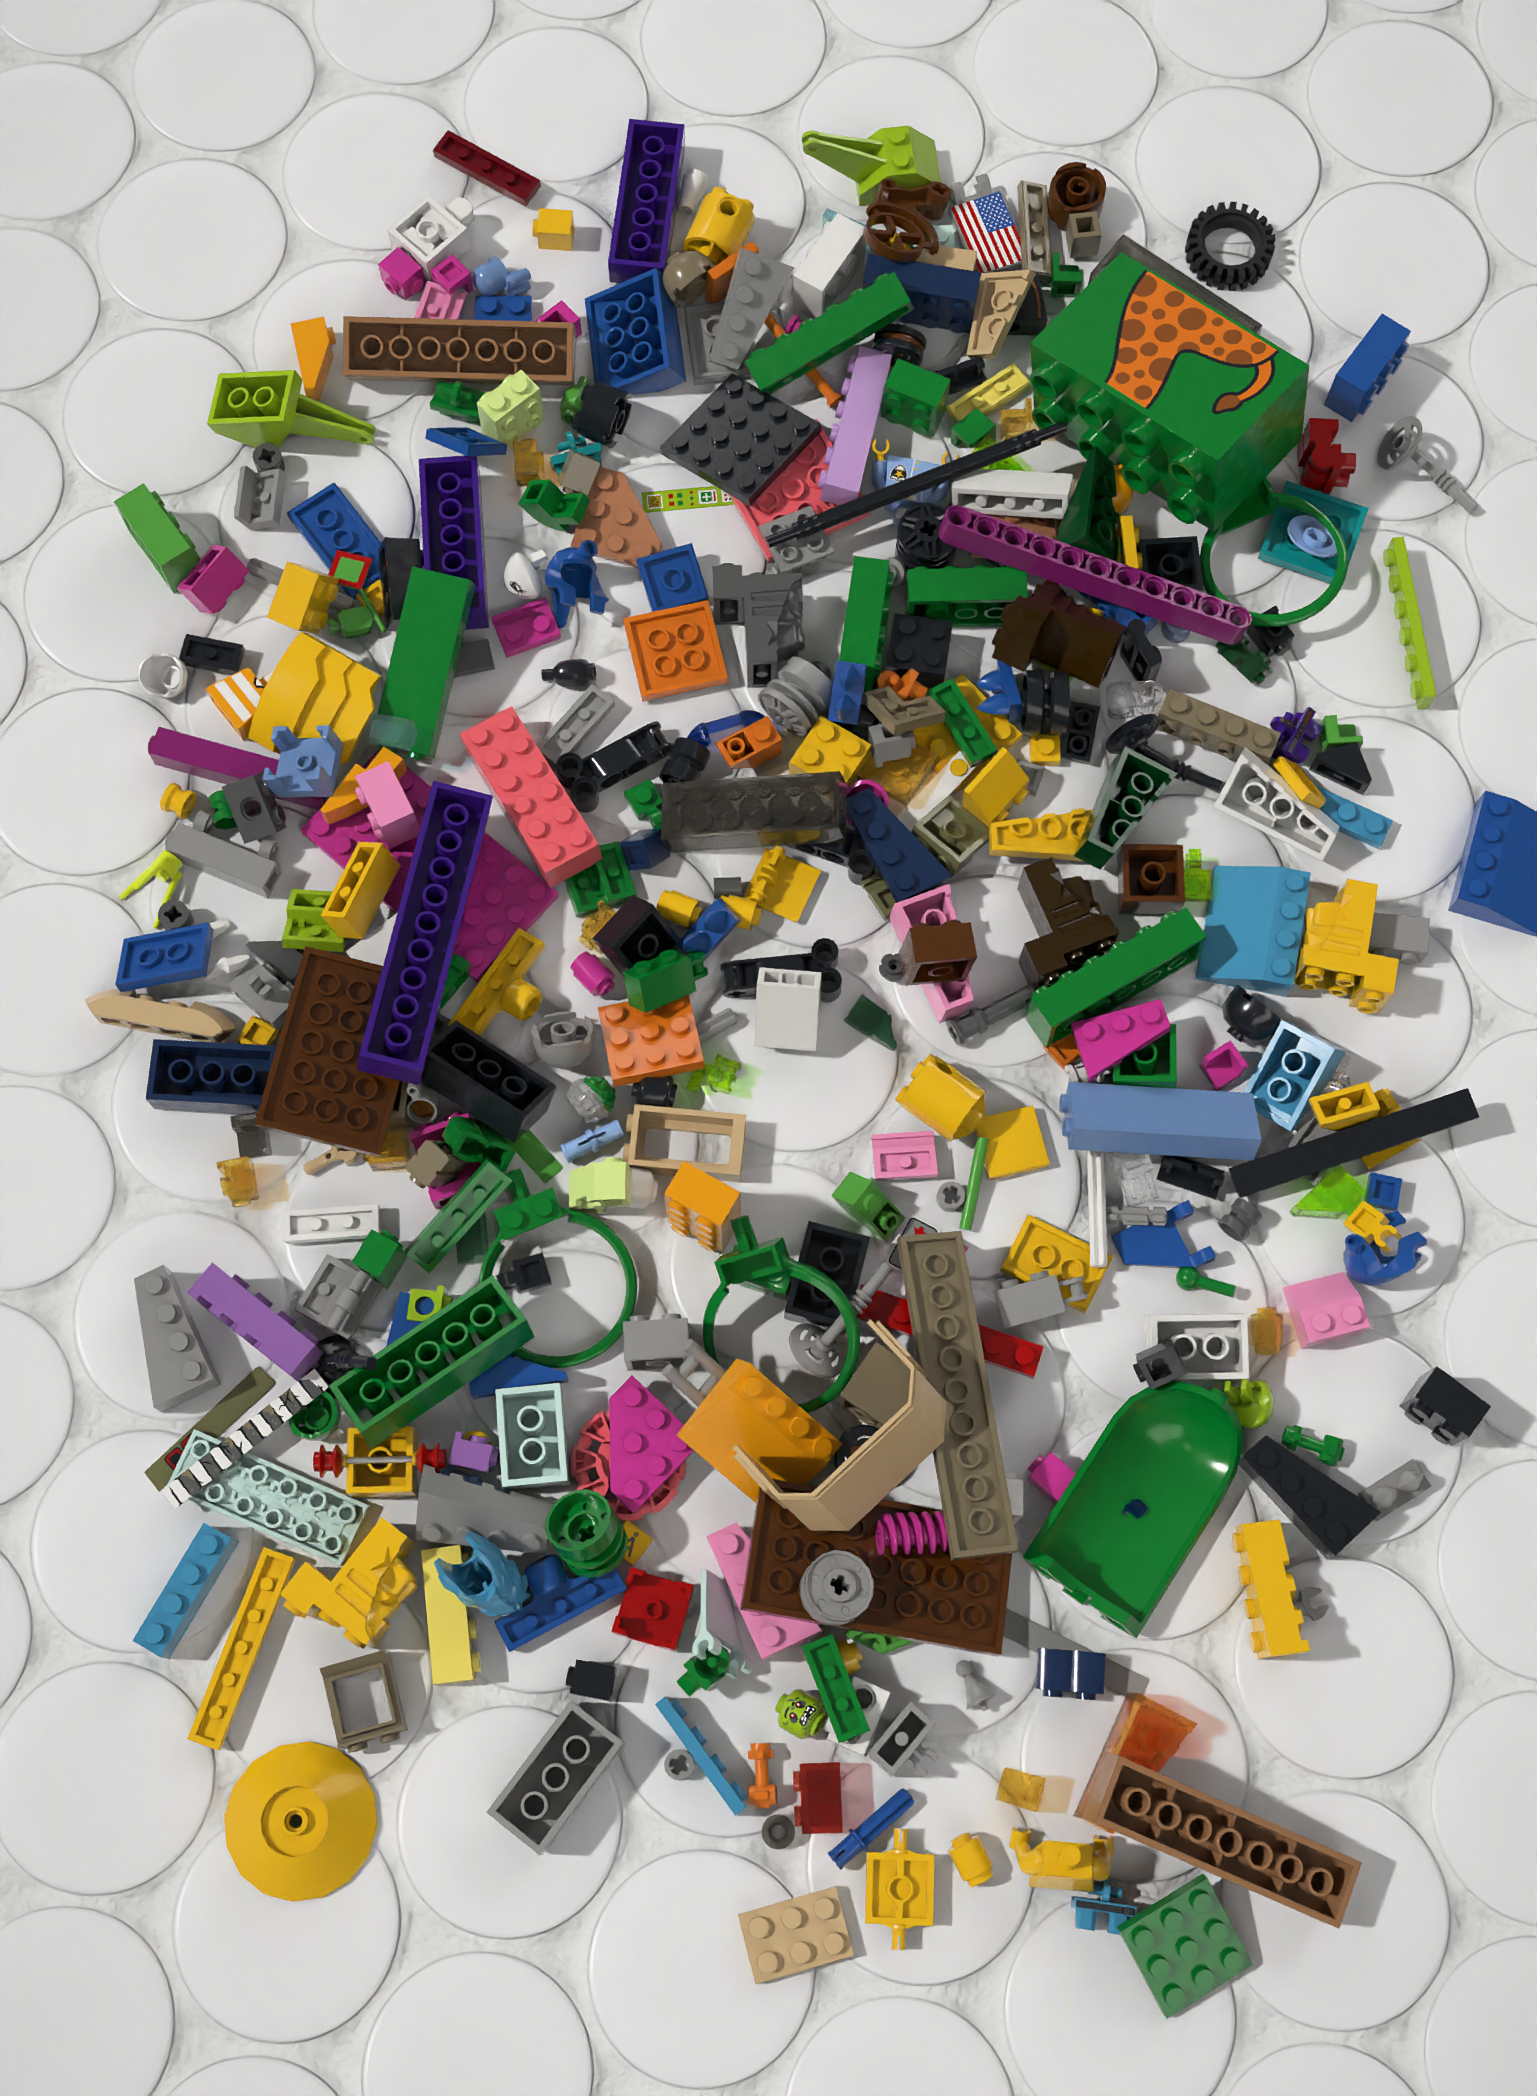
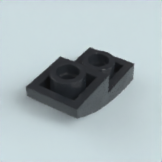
M1071 701L1067 733L1063 738L1060 758L1090 763L1100 706Z

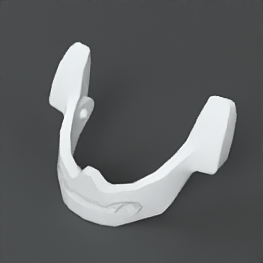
M228 920L210 923L214 930L212 942L215 937L230 927ZM239 955L231 958L222 957L211 969L207 970V976L194 978L193 980L195 982L213 980L224 972L232 973L249 962L250 957L249 955Z

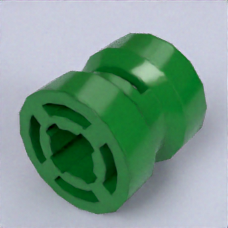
M223 790L212 793L209 796L211 808L215 811L212 817L215 828L223 830L236 828L237 824Z

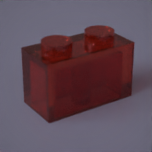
M840 1762L799 1764V1771H793L794 1792H800L801 1806H794L795 1827H801L802 1834L843 1833Z

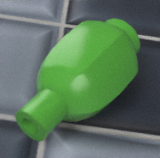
M581 376L577 385L568 387L560 404L561 419L569 425H572L575 414L577 412L580 413L583 401H581L582 391L587 384H590V380L587 377Z

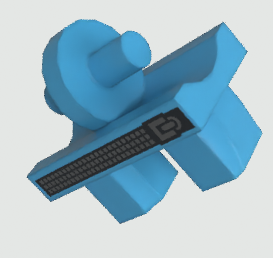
M1110 1876L1106 1880L1101 1881L1100 1885L1094 1884V1892H1087L1088 1894L1099 1895V1900L1071 1896L1070 1907L1075 1908V1928L1095 1931L1097 1912L1109 1913L1107 1933L1120 1935L1116 1927L1136 1915V1906L1109 1902L1110 1897L1122 1898V1888L1112 1887Z

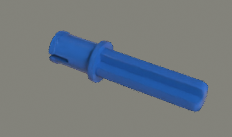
M904 1788L900 1789L855 1830H848L850 1834L831 1851L827 1852L831 1860L835 1861L836 1866L842 1870L862 1850L866 1852L868 1850L867 1846L914 1805L915 1802L912 1796Z

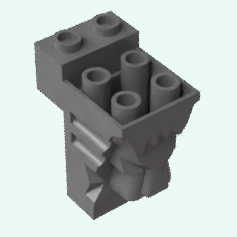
M723 563L719 566H712L715 625L744 624L747 688L767 687L771 680L777 679L778 661L788 660L793 656L797 657L799 651L805 649V637L802 631V573L783 571L779 574H764L755 572L742 576V565Z

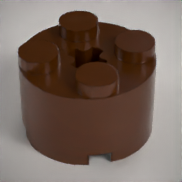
M1082 162L1065 164L1056 171L1050 183L1047 205L1048 214L1056 223L1058 229L1066 231L1069 214L1097 211L1099 219L1106 192V181L1102 173L1096 168L1092 170L1086 167V163Z

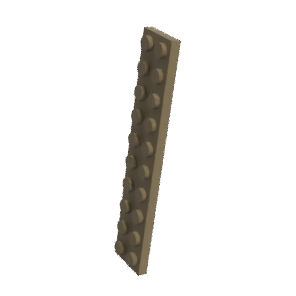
M952 1231L899 1236L897 1245L917 1363L927 1373L925 1379L947 1402L944 1442L933 1451L951 1561L1016 1553L1019 1551L962 1232Z

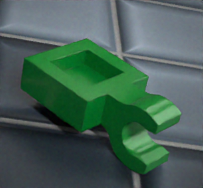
M650 778L624 791V797L638 820L647 817L653 829L667 828L664 823L666 820L660 809L665 807L664 801Z

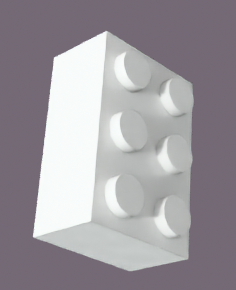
M839 213L836 214L831 222H826L817 243L813 242L809 246L805 260L802 264L798 263L792 272L793 287L791 295H793V308L816 319L824 314V310L827 307L836 303L864 263L866 246L863 236L864 226Z
M1145 1314L1146 1349L1160 1344L1166 1338L1171 1337L1182 1359L1187 1374L1175 1380L1249 1379L1247 1314ZM1159 1358L1152 1361L1151 1364L1158 1367L1163 1363V1360Z

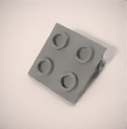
M808 506L760 525L758 529L767 545L765 537L792 527V523L813 516L815 513L812 507ZM824 530L800 540L795 538L772 548L768 547L775 560L774 568L777 574L783 571H791L798 567L802 568L803 565H810L813 561L821 558L825 559L828 555L835 553Z

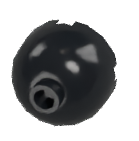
M1238 984L1229 993L1223 1005V1019L1230 1026L1227 1032L1239 1042H1242L1244 1038L1253 1043L1264 1042L1273 1037L1281 1022L1280 1017L1254 996L1249 995Z

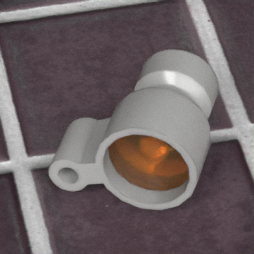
M422 1078L420 1085L408 1083L406 1091L410 1098L406 1108L407 1115L417 1123L432 1122L437 1116L440 1105L439 1093L422 1083Z

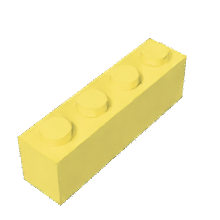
M461 1545L421 1550L433 1685L476 1681V1673L481 1672L480 1654L473 1650V1639L478 1638L476 1618L471 1619L470 1608L466 1607L453 1592L447 1590L442 1585L434 1565L435 1560L438 1558L446 1563L462 1564L471 1558L470 1553H464V1548Z

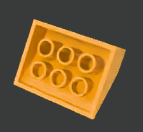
M737 1358L676 1435L755 1503L759 1485L733 1457L736 1454L733 1449L735 1445L749 1453L772 1479L804 1485L825 1467L842 1445L839 1440L751 1363Z

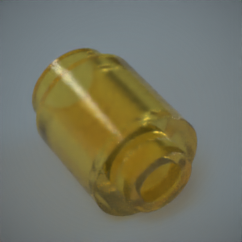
M1257 1308V1313L1251 1314V1346H1254L1255 1354H1280V1346L1284 1345L1283 1315L1276 1313V1308Z

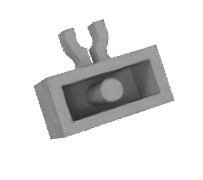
M253 959L228 986L233 994L259 1017L280 1031L294 986L288 981L282 984L276 978L278 973L268 963L265 962L261 965Z
M910 1701L866 1755L890 1777L896 1774L907 1759L913 1762L915 1770L924 1777L928 1771L921 1766L920 1759L913 1752L917 1750L922 1756L928 1755L937 1762L940 1756L933 1750L926 1749L921 1745V1742L936 1723Z

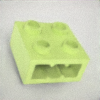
M522 369L516 374L506 377L500 386L492 392H486L477 402L482 433L506 443L507 447L514 446L521 436L529 430L539 427L542 420H544L540 388Z

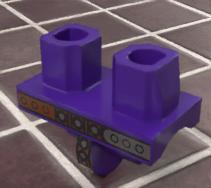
M1307 707L1304 713L1297 712L1293 715L1286 712L1284 717L1277 716L1272 719L1270 723L1271 728L1281 734L1278 739L1279 743L1271 757L1277 759L1278 756H1283L1297 764L1306 760L1310 749L1300 743L1302 737L1311 742L1319 736L1323 728L1313 719L1316 713L1315 710Z

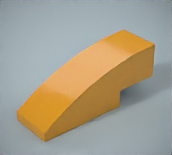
M383 746L366 769L355 764L336 788L333 797H330L320 809L325 822L328 824L348 818L368 806V804L362 806L354 789L359 787L355 776L389 761L399 780L407 771L403 758Z

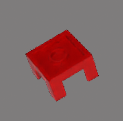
M630 1567L626 1579L627 1589L625 1590L618 1616L615 1617L611 1632L618 1636L676 1652L693 1595L694 1585L682 1581L675 1582Z

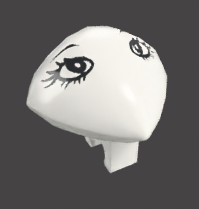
M542 549L528 556L517 552L510 557L504 570V584L509 593L524 599L539 597L543 584L539 576L545 574L548 566L545 561L548 560V557Z

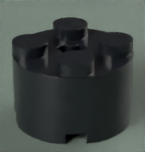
M599 380L592 386L587 384L581 394L583 405L580 413L577 412L573 418L572 429L577 430L579 436H584L586 439L596 443L600 442L603 446L613 448L617 443L613 438L616 433L622 435L628 422L632 404L627 403V399H631L632 394Z

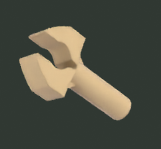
M331 1146L330 1150L304 1164L303 1169L307 1175H312L336 1160L344 1161L348 1166L357 1160L359 1152L351 1150L342 1151V1148Z

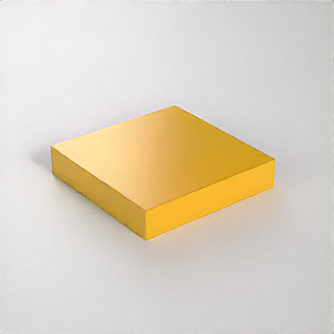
M1033 1105L986 1116L975 1130L976 1137L989 1139L984 1164L989 1181L1049 1167L1050 1165Z

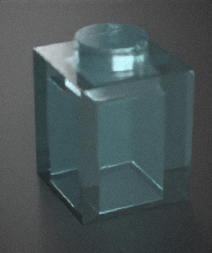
M373 713L368 743L377 747L384 746L389 749L410 752L411 745L416 743L418 730L414 727L415 722L410 719Z

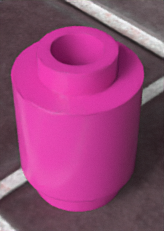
M588 951L580 954L570 966V969L574 972L573 976L593 996H598L599 994L604 996L615 985L613 982L615 974L595 954L591 955Z

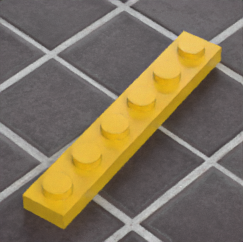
M263 1547L188 1735V1740L221 1751L281 1599L280 1593L285 1588L296 1561L295 1558Z

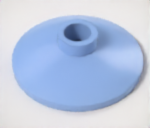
M1300 515L1290 521L1287 528L1288 535L1300 549L1319 557L1337 555V548L1331 534L1317 519L1310 515Z

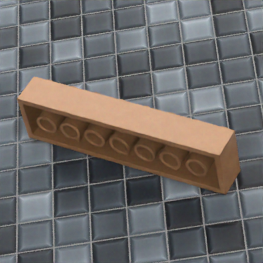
M343 316V375L349 380L442 381L453 383L459 381L463 383L502 384L506 377L514 375L522 369L536 385H575L576 327L573 322Z
M1109 1752L1105 1753L1082 1815L1083 1818L1338 1929L1341 1926L1362 1862Z

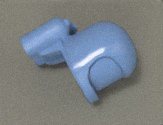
M496 256L489 258L488 263L479 265L473 271L472 281L474 287L484 296H492L504 290L506 291V296H518L531 289L528 281L531 279V274L527 268L509 272Z

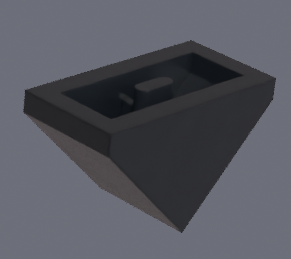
M1357 742L1317 753L1309 768L1310 771L1361 795L1365 793L1372 781Z

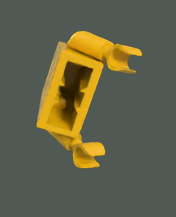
M1012 1827L1009 1847L1015 1850L1022 1872L1029 1875V1887L1094 1892V1880L1104 1881L1109 1877L1111 1858L1114 1856L1113 1836H1109V1839H1099L1098 1835H1094L1093 1845L1047 1840L1031 1849L1030 1839L1032 1831L1025 1829V1832H1021Z

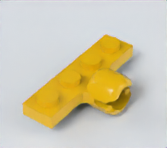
M518 928L448 1026L457 1020L481 1036L500 1011H505L519 1020L531 1018L540 1006L542 995L536 986L523 979L546 947L543 941Z

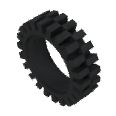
M1225 202L1218 203L1217 210L1211 205L1207 207L1206 213L1202 210L1198 214L1197 219L1193 220L1185 246V253H1187L1186 263H1191L1189 269L1192 273L1198 271L1196 278L1200 282L1205 277H1208L1206 285L1212 287L1214 281L1219 282L1217 290L1223 291L1225 284H1229V291H1236L1237 284L1240 285L1241 290L1246 289L1249 282L1253 286L1257 283L1259 277L1262 278L1265 275L1274 253L1276 239L1275 234L1271 235L1273 231L1272 225L1266 226L1268 219L1264 215L1257 219L1259 211L1255 208L1250 214L1247 213L1249 205L1244 203L1241 210L1236 209L1237 202H1230L1228 209L1225 207ZM1220 228H1234L1242 231L1252 240L1255 254L1250 260L1240 265H1226L1211 257L1207 252L1205 239L1210 233Z

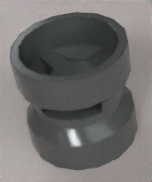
M1237 1198L1231 1205L1230 1214L1223 1215L1218 1225L1232 1239L1244 1242L1249 1235V1228L1257 1225L1262 1219V1215L1248 1201Z

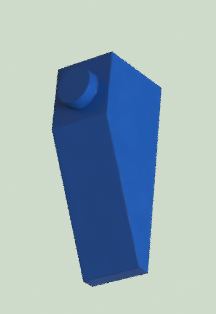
M507 1356L470 1381L469 1387L471 1397L475 1400L496 1396L495 1389L553 1383L563 1384L568 1383L569 1380L566 1372Z

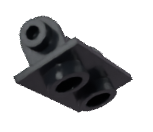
M974 356L970 360L939 371H933L936 374L951 379L949 395L980 385L987 380L982 370L985 368L982 357L977 358Z
M1163 1155L1156 1180L1216 1200L1219 1188L1223 1185L1225 1175L1221 1169L1182 1156Z

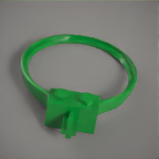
M1266 476L1214 532L1210 529L1207 530L1201 546L1200 562L1206 593L1230 602L1217 588L1210 568L1211 551L1219 534L1223 535L1274 512L1273 507L1299 510L1321 522L1331 534L1338 554L1335 576L1325 592L1309 605L1292 612L1260 614L1249 611L1252 616L1250 625L1281 627L1296 624L1315 616L1335 599L1347 575L1348 552L1340 531L1320 509L1300 497L1273 492Z
M521 1168L509 1171L508 1174L512 1176L513 1181L508 1185V1189L514 1203L493 1211L499 1225V1234L484 1258L478 1284L492 1275L498 1258L506 1248V1246L501 1244L504 1240L564 1216H569L568 1223L584 1226L602 1236L617 1253L626 1279L624 1306L612 1330L591 1348L573 1355L547 1356L531 1352L522 1346L512 1352L513 1355L522 1360L552 1368L571 1367L588 1362L614 1345L623 1334V1322L630 1321V1317L634 1312L637 1299V1276L631 1255L619 1236L606 1224L588 1214L562 1207L558 1203L552 1187L531 1195Z
M749 1215L740 1216L730 1221L739 1249L723 1254L714 1262L721 1284L710 1298L704 1313L703 1342L705 1352L719 1364L714 1349L713 1329L719 1307L729 1293L727 1286L731 1283L732 1285L786 1269L791 1270L790 1276L812 1284L831 1298L839 1309L847 1330V1356L837 1380L820 1396L797 1404L807 1413L816 1411L833 1401L843 1391L853 1376L860 1353V1331L857 1317L848 1298L832 1279L818 1269L790 1258L783 1237L758 1244Z

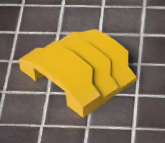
M300 632L280 659L261 695L252 719L248 738L268 750L280 754V750L271 740L274 726L289 727L297 738H323L316 730V726L330 725L343 742L339 765L348 763L364 728L375 711L372 694L382 676L309 633Z

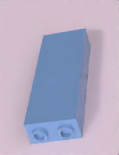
M1068 1082L1066 1093L1061 1094L1059 1100V1111L1064 1113L1065 1116L1062 1122V1135L1067 1137L1069 1150L1254 1161L1261 1143L1253 1093Z

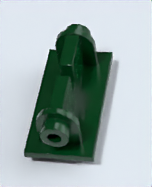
M1244 635L1240 642L1233 645L1218 641L1215 645L1218 649L1217 653L1232 666L1240 658L1244 660L1237 670L1251 684L1254 682L1257 685L1261 684L1266 678L1263 674L1266 670L1271 674L1273 673V670L1269 667L1272 661L1260 650L1255 654L1247 646L1250 641Z

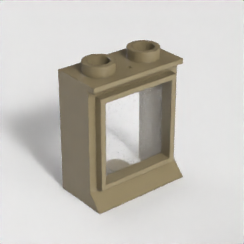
M381 1650L319 1668L324 1681L338 1748H347L348 1753L367 1749L368 1741L380 1738L381 1744L401 1739L400 1732L407 1731L408 1729L389 1651Z

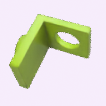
M438 1285L437 1291L411 1289L407 1320L423 1322L452 1303L453 1297L449 1296L446 1287ZM423 1297L432 1299L434 1303L432 1312L427 1315L419 1314L415 1308L417 1301Z

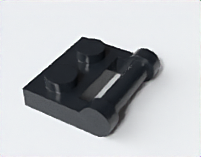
M1133 619L1127 626L1128 636L1126 642L1120 648V656L1144 692L1154 686L1162 663V656L1159 649L1155 645L1152 646L1144 634L1145 623L1140 619Z

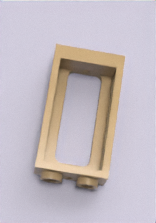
M634 1104L633 1114L628 1113L626 1132H631L630 1144L624 1143L623 1162H628V1165L631 1167L648 1169L655 1175L675 1176L684 1160L652 1158L644 1155L645 1136L649 1129L724 1135L731 1138L729 1162L727 1164L685 1162L719 1181L740 1182L746 1131L745 1114Z

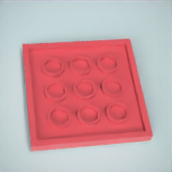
M822 426L821 432L751 506L746 505L729 494L768 563L775 560L758 526L808 506L812 507L815 514L838 506L820 500L822 488L817 487L821 471H827L828 468L827 464H823L827 447L833 448ZM859 490V494H858L857 498L863 496V495L861 494L860 490ZM871 512L828 528L824 532L828 536L870 516Z

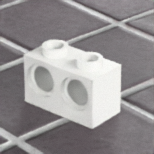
M853 1676L851 1683L854 1690H866L871 1696L869 1707L862 1709L870 1731L856 1736L853 1740L839 1743L829 1717L823 1730L829 1732L826 1740L864 1756L890 1692Z

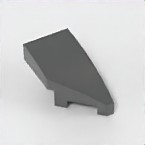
M251 941L245 945L260 961L268 963L285 983L287 981L290 982L297 975L303 955L296 949L283 948L282 941Z

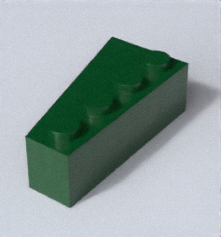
M1124 746L1110 764L1074 857L1101 870L1178 773Z

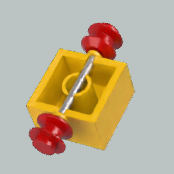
M413 1426L403 1427L373 1449L369 1447L357 1428H348L347 1454L343 1453L339 1445H335L333 1451H326L324 1445H321L319 1452H314L313 1469L314 1472H319L320 1478H324L326 1471H333L335 1478H338L343 1469L347 1468L346 1494L352 1498L417 1496V1469L422 1474L425 1464L435 1467V1472L440 1474V1470L446 1468L447 1465L446 1449H441L439 1442L436 1443L434 1449H427L425 1443H422L418 1448V1431Z

